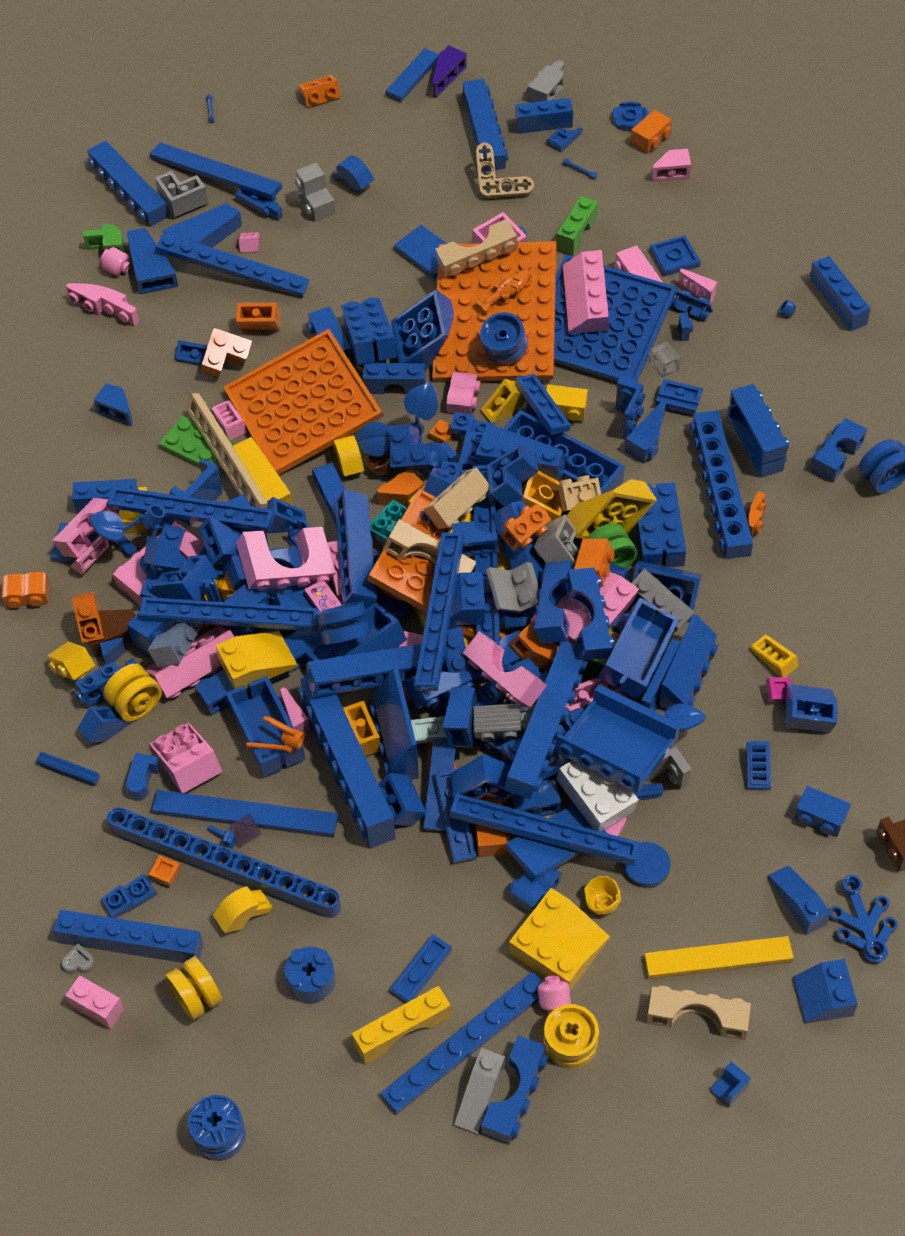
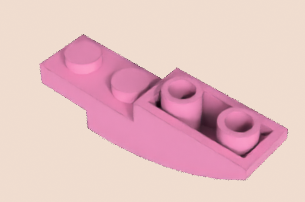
M73 283L66 285L69 300L74 304L83 306L89 312L100 315L105 311L109 315H114L120 318L121 321L133 326L139 322L137 309L128 304L125 294L92 284Z

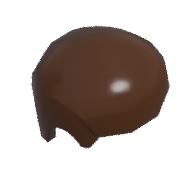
M390 448L382 456L369 455L367 458V467L373 474L386 476L393 472L394 469L390 467Z

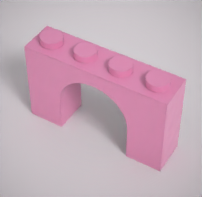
M176 521L172 524V526L185 529ZM185 529L179 551L184 558L188 559L190 556H196L205 544ZM146 546L141 551L135 553L128 562L118 567L113 573L116 586L140 606L142 602L140 594L147 577L140 566V559L145 554Z
M323 527L303 528L295 539L301 557V567L286 568L273 559L269 552L264 531L243 532L236 541L248 588L262 591L271 587H278V589L295 585L305 587L322 581L328 584L336 574Z

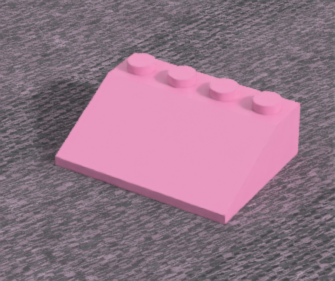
M610 572L609 577H606L604 586L600 588V594L605 598V616L609 617L608 631L633 603L639 591L637 587L622 576ZM566 595L557 603L556 607L564 609L570 624L567 641L578 645L577 638L581 629L590 625V616L582 605L569 600L568 595ZM535 615V616L531 619L530 623H531L533 620L536 622L537 615Z

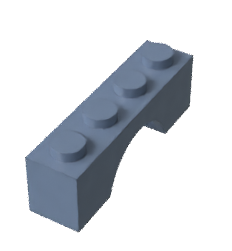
M204 594L202 595V599L200 601H207ZM177 622L168 631L157 635L148 648L157 667L180 664L203 624Z

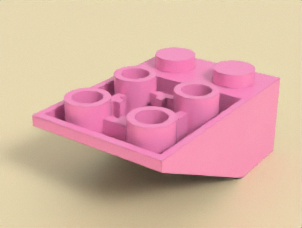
M189 722L178 726L172 732L159 736L155 741L149 743L173 783L182 794L223 772L214 750Z

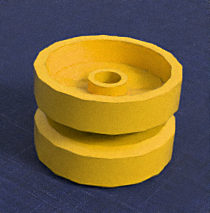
M130 664L121 668L108 680L103 691L104 699L126 721H135L148 714L157 705L162 694L161 686L139 664Z
M193 956L183 963V970L187 978L176 968L164 977L183 1010L190 1019L195 1020L204 1014V1006L201 1000L206 1006L213 1008L222 1002L223 999L209 972Z
M576 1004L563 1005L554 1009L547 1017L544 1025V1045H546V1053L549 1059L558 1066L574 1069L588 1064L595 1056L598 1048L599 1027L594 1015L585 1007Z

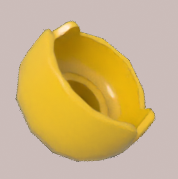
M608 876L593 878L584 888L586 904L589 910H592L597 915H607L615 911L621 902V892L618 884Z

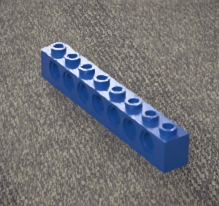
M719 411L694 413L693 422H690L691 434H695L694 447L695 450H699L698 463L700 467L703 466L702 479L703 483H707L708 486L706 488L707 499L712 502L710 510L712 517L716 518L715 532L720 534V551H724L726 559L751 556L753 541Z

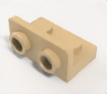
M589 475L577 477V482L572 483L571 479L559 481V486L552 487L553 491L559 490L563 511L570 510L580 502L601 495L598 478L590 479Z

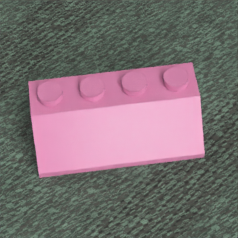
M602 250L581 252L563 265L569 334L609 330Z
M216 626L194 639L180 664L157 667L156 663L145 668V670L161 686L162 696L174 698L181 694L183 688L198 684L201 681V677L206 674L209 676L219 671L221 663L218 659L215 645L234 636L231 630Z

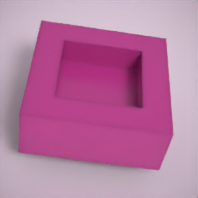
M775 677L766 680L769 702L786 701L787 684H791L790 677Z

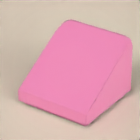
M258 232L240 234V252L259 251Z

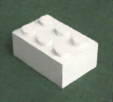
M573 760L559 768L556 780L593 830L602 832L635 811L638 798L631 789L625 788L623 785L605 778L601 774L583 767Z

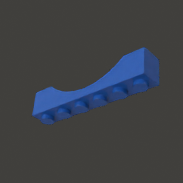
M519 630L500 639V647L505 650L502 657V668L508 663L514 665L522 661L519 655L508 645L520 633ZM479 668V670L472 669L458 673L441 672L438 691L415 690L414 682L416 675L405 684V687L418 709L425 705L427 708H430L443 697L445 700L449 699L452 687L466 685L473 688L475 683L480 681L483 684L488 679L481 674L483 670Z

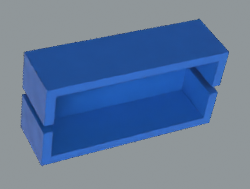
M368 298L362 301V303L351 301L341 305L344 327L357 365L375 362L372 343L375 341L379 361L397 357L394 335L380 298Z
M754 384L731 390L727 417L760 478L783 471L784 464L787 461L786 454L787 449H789V442L786 437H783L779 423L774 421L770 407L764 403L761 391H758Z
M675 482L658 483L656 487H652V484H647L657 501L635 525L640 561L661 565L663 552H666V567L685 566L686 546Z
M639 598L632 608L614 643V648L611 649L598 675V678L614 687L617 684L621 685L620 690L636 699L639 698L646 688L679 621L677 617L661 609L653 623L649 622L657 607L642 598Z
M375 602L365 609L366 614L363 617L354 620H367L371 633L343 643L324 645L323 641H320L307 650L305 654L309 662L337 656L397 648L407 638L399 621Z
M268 676L249 683L252 698L248 700L245 685L226 693L228 706L246 743L285 745L281 741L284 731L263 720L264 716H270L294 729ZM303 745L299 750L293 748L291 753L284 750L249 747L263 777L282 770L283 764L289 767L305 760Z

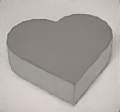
M77 944L62 959L63 969L68 974H74L78 971L87 973L95 965L92 955L80 944Z

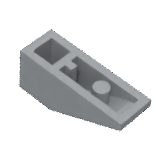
M481 1048L454 1124L455 1127L475 1135L479 1134L481 1124L505 1069V1056Z

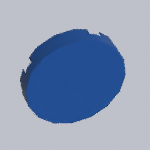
M623 102L613 109L612 121L618 129L631 132L649 113L647 108L642 107L638 102Z
M640 842L634 866L623 863L625 875L632 883L641 885L640 887L649 888L656 887L666 880L671 862L668 853L658 844Z

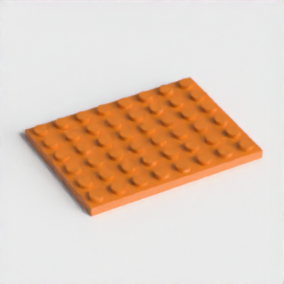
M556 241L518 242V248L512 252L504 253L493 260H487L476 267L468 268L457 275L447 278L438 263L437 290L451 300L454 318L449 336L433 361V382H451L453 372L477 374L478 381L516 380V377L535 374L538 380L554 379ZM481 243L458 244V245L463 246V247H473V246H477V245H479V244H481ZM524 268L528 269L531 273L532 278L528 280L518 294L510 295L506 300L503 298L498 299L491 305L490 311L487 314L476 305L475 300L486 299L496 292L497 289H495L494 284L501 278L512 275ZM496 313H512L519 317L524 325L528 338V349L526 354L513 364L500 365L491 361L486 355L480 339L482 324L488 317Z

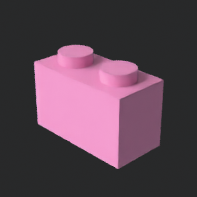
M80 975L65 995L70 1007L109 1029L112 1028L124 1011L119 997Z

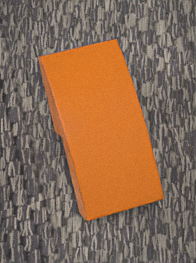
M758 491L752 502L748 518L751 537L755 533L759 534L764 525L762 518L767 506L765 503L766 494Z

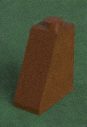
M133 609L99 610L104 638L88 642L94 657L103 654L100 645L102 642L122 638L124 645L132 643L127 624L136 616Z

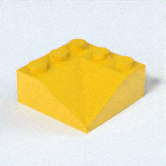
M631 479L614 490L576 504L570 509L567 518L577 530L575 538L586 539L599 527L612 523L621 524L626 533H628L655 504L657 499L646 482Z
M550 888L509 941V954L545 978L554 975L559 976L560 980H564L569 984L571 991L608 942L610 936L571 900Z

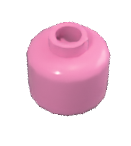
M115 247L109 250L106 249L100 259L102 269L115 276L121 275L122 272L126 273L130 267L128 262L129 256Z
M548 976L544 982L539 984L540 1007L546 1010L548 1014L560 1006L571 1004L569 984L564 980H560L559 976Z

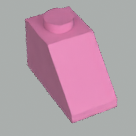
M688 149L669 150L653 165L652 180L664 181L690 178L691 161Z

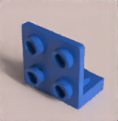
M620 377L617 382L616 409L624 412L623 438L626 439L636 428L637 418L642 417L644 411L642 404L645 394L643 393V384Z

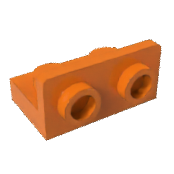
M332 75L297 85L299 93L305 98L307 107L341 97L338 81Z

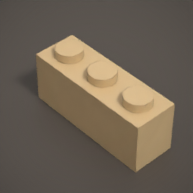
M477 467L467 470L423 510L438 530L446 527L450 529L452 524L459 522L457 519L461 515L465 516L473 509L472 505L475 502L479 503L487 497L486 492L490 490L489 483Z

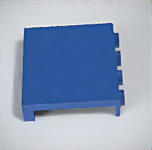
M598 685L594 690L592 702L565 736L560 734L557 736L555 752L638 793L677 741L681 724Z

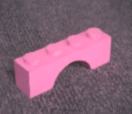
M479 631L463 652L469 658L468 663L477 670L481 668L483 670L481 674L491 682L493 680L497 681L495 686L505 694L510 692L509 698L518 705L524 703L531 708L547 685L522 666L514 671L504 672L502 657L505 650Z

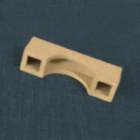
M508 219L489 226L488 237L477 246L463 247L452 241L435 248L437 261L447 278L457 275L468 268L476 267L487 260H493L504 253L512 252L518 248V241Z
M399 519L383 550L401 560L408 556H422L436 565L440 541ZM462 554L459 573L471 572L476 561Z
M667 986L652 987L647 1024L671 1028L681 1016L689 1013H698L707 1016L716 1024L720 1036L745 1040L748 1031L751 1003H747L739 998L723 999L715 994L699 995L691 990L676 991Z

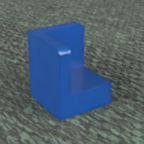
M731 1061L725 1067L723 1076L712 1086L711 1093L727 1107H730L748 1088L751 1077Z

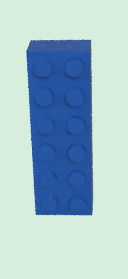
M519 410L504 427L507 431L563 450L565 469L561 481L571 479L573 483L577 482V477L589 475L590 479L598 478L601 494L614 490L624 481L625 465L565 433L551 435L541 420L522 410Z

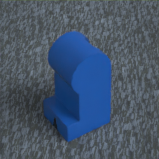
M135 753L126 782L132 799L143 800L148 796V784L151 774H158L160 769L157 756Z

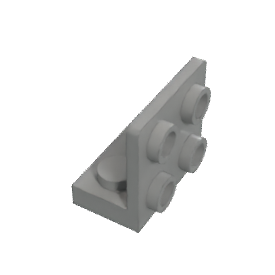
M526 562L512 570L492 567L486 569L487 580L491 586L493 602L497 610L523 614L539 605V586L532 563Z
M677 747L669 750L646 783L668 771L667 775L673 784L677 783L680 789L688 785L692 769Z

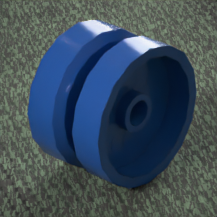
M501 312L488 317L482 324L480 339L486 355L495 364H513L526 354L528 338L519 317L512 313Z
M884 440L872 447L859 462V472L865 479L869 480L871 486L878 493L889 492L905 480V453H903L902 448L895 440Z
M364 602L345 604L316 613L318 625H333L321 632L324 645L351 641L371 633L367 620L354 621L366 614Z

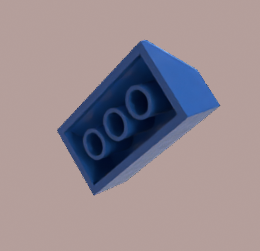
M693 614L662 683L659 704L661 709L667 710L675 704L694 706L696 697L693 696L695 692H700L704 681L701 679L703 674L707 675L711 666V662H709L710 657H715L719 645L716 644L717 634L698 615Z

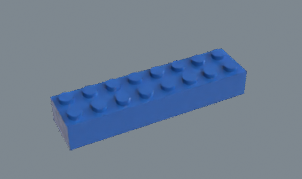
M306 677L301 678V688L298 689L301 698L302 709L310 717L308 720L312 731L316 730L318 735L316 736L320 749L324 748L326 753L324 754L327 765L333 768V777L337 786L340 785L342 788L343 800L345 804L349 803L351 808L349 810L353 822L358 823L360 828L358 832L362 842L367 841L371 849L396 839L394 817L337 694L313 697Z

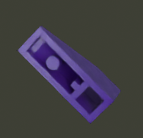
M450 45L440 52L432 83L434 98H437L467 68V53Z

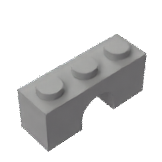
M645 568L631 582V584L639 589L638 593L649 603L655 605L659 612L662 609L679 619L676 625L678 629L693 615L694 611L670 592Z

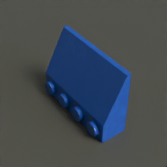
M393 667L373 695L374 704L370 705L372 718H377L378 721L375 724V728L383 742L380 743L381 756H386L387 762L384 763L386 776L389 773L410 775L411 780L419 778L417 744L398 667Z

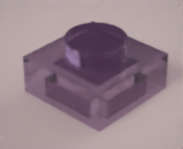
M251 814L230 825L241 846L262 835Z

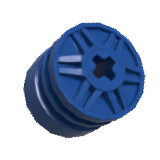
M224 1095L207 1096L198 1101L190 1111L188 1118L190 1135L195 1147L202 1156L209 1160L223 1161L232 1158L241 1150L245 1143L246 1129L240 1109L232 1099ZM218 1120L219 1122H217V1126L212 1127L215 1124V1121Z

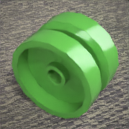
M612 523L604 525L593 531L586 538L608 539L611 548L614 549V560L610 562L612 564L628 568L637 557L638 550L629 539L621 524Z

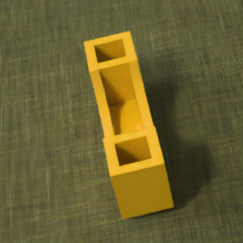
M437 986L353 1032L354 1046L366 1065L386 1054L397 1040L409 1032L423 1027L431 1029L452 1017L451 1005L440 987Z

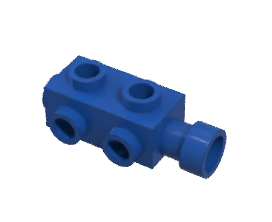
M131 659L119 668L115 661L75 681L78 690L75 692L78 701L81 704L85 703L87 707L98 705L104 698L103 691L108 680L121 668L130 664H137V662Z

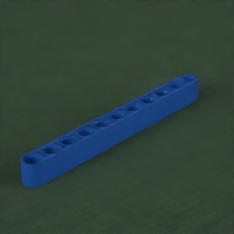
M113 808L107 815L110 829L118 837L248 886L249 888L261 889L265 894L324 917L333 918L341 911L339 894L330 887L124 808ZM119 820H124L119 824H115ZM144 828L142 831L136 832L137 829ZM159 836H165L163 839L157 840ZM180 844H186L182 848H177ZM201 852H207L203 856H198ZM222 860H228L224 864H219ZM243 868H249L246 872H239ZM264 876H270L268 880H260ZM286 884L292 885L290 888L287 889L282 888V886ZM308 892L313 893V895L310 897L303 896L305 893ZM327 901L335 902L334 904L329 906L325 905Z

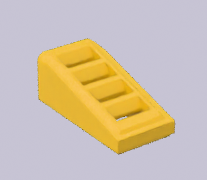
M766 634L750 646V650L780 677H787L798 668L797 656ZM769 645L764 651L762 650L765 646Z

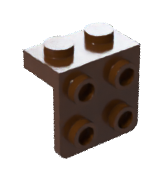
M889 816L880 819L876 831L877 836L886 848L892 862H894L899 871L905 869V819L894 824Z

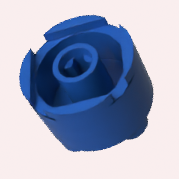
M317 947L295 949L286 961L285 977L288 989L300 1002L307 1004L318 1003L333 991L336 982L334 966L326 950Z

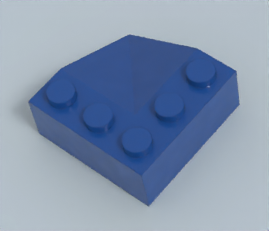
M434 290L391 321L399 363H425V369L431 366L448 338L454 318L451 300L438 290Z

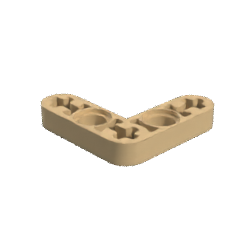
M488 143L478 145L476 160L479 192L482 197L490 199L526 196L532 193L534 182L528 176L496 178L492 146ZM482 149H486V152H488L487 161H483ZM488 166L492 172L489 175H484L481 172L482 167ZM515 182H517V186H522L523 182H527V185H530L528 190H524V187H518L517 191H515ZM504 183H509L512 189L509 192H505L501 186ZM496 184H499L498 193H496V189H491L490 193L483 190L486 185H489L490 188H496Z

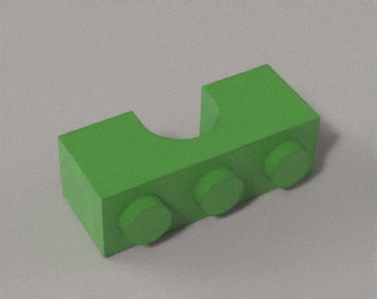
M580 196L556 234V250L574 256L582 243L584 229L590 230L598 218V201Z

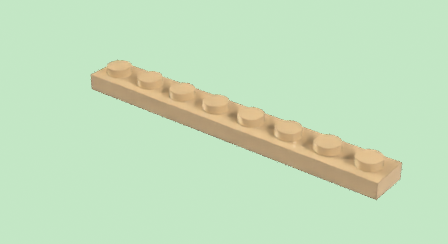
M199 393L191 394L187 411L239 495L244 494L251 506L267 509L268 503L266 498L260 492L258 485L250 476L249 471L235 452L231 442H229L222 428H220L215 420L214 415L208 409L206 402L203 401Z

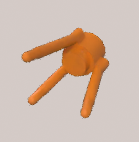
M264 716V721L284 731L281 741L285 745L246 743L247 747L284 750L291 753L293 748L296 750L300 749L305 733L290 728L270 716Z

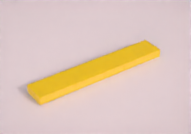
M789 936L645 953L644 956L648 979L793 962L794 959Z

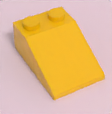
M279 631L236 636L215 645L218 659L234 689L244 685L247 689L249 688V683L265 676H268L270 679L298 667Z

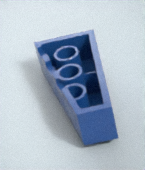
M487 423L476 452L477 466L488 465L517 445L522 444L536 457L538 471L557 481H561L565 469L563 450Z
M523 500L513 502L493 513L499 538L505 543L503 552L505 558L510 560L512 569L526 562L532 563L540 589L542 588L541 574L544 573L546 562L542 557L538 556L534 548L538 536L535 535L531 538L533 541L526 548L522 549V547H519L516 551H513L500 536L505 529L503 525L512 517L517 519L519 513L526 507Z

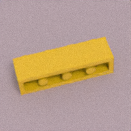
M252 437L232 446L267 501L275 497L293 505L290 491Z

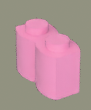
M453 372L447 396V412L471 414L472 409H476L477 397L475 395L480 393L481 381L477 380V374Z

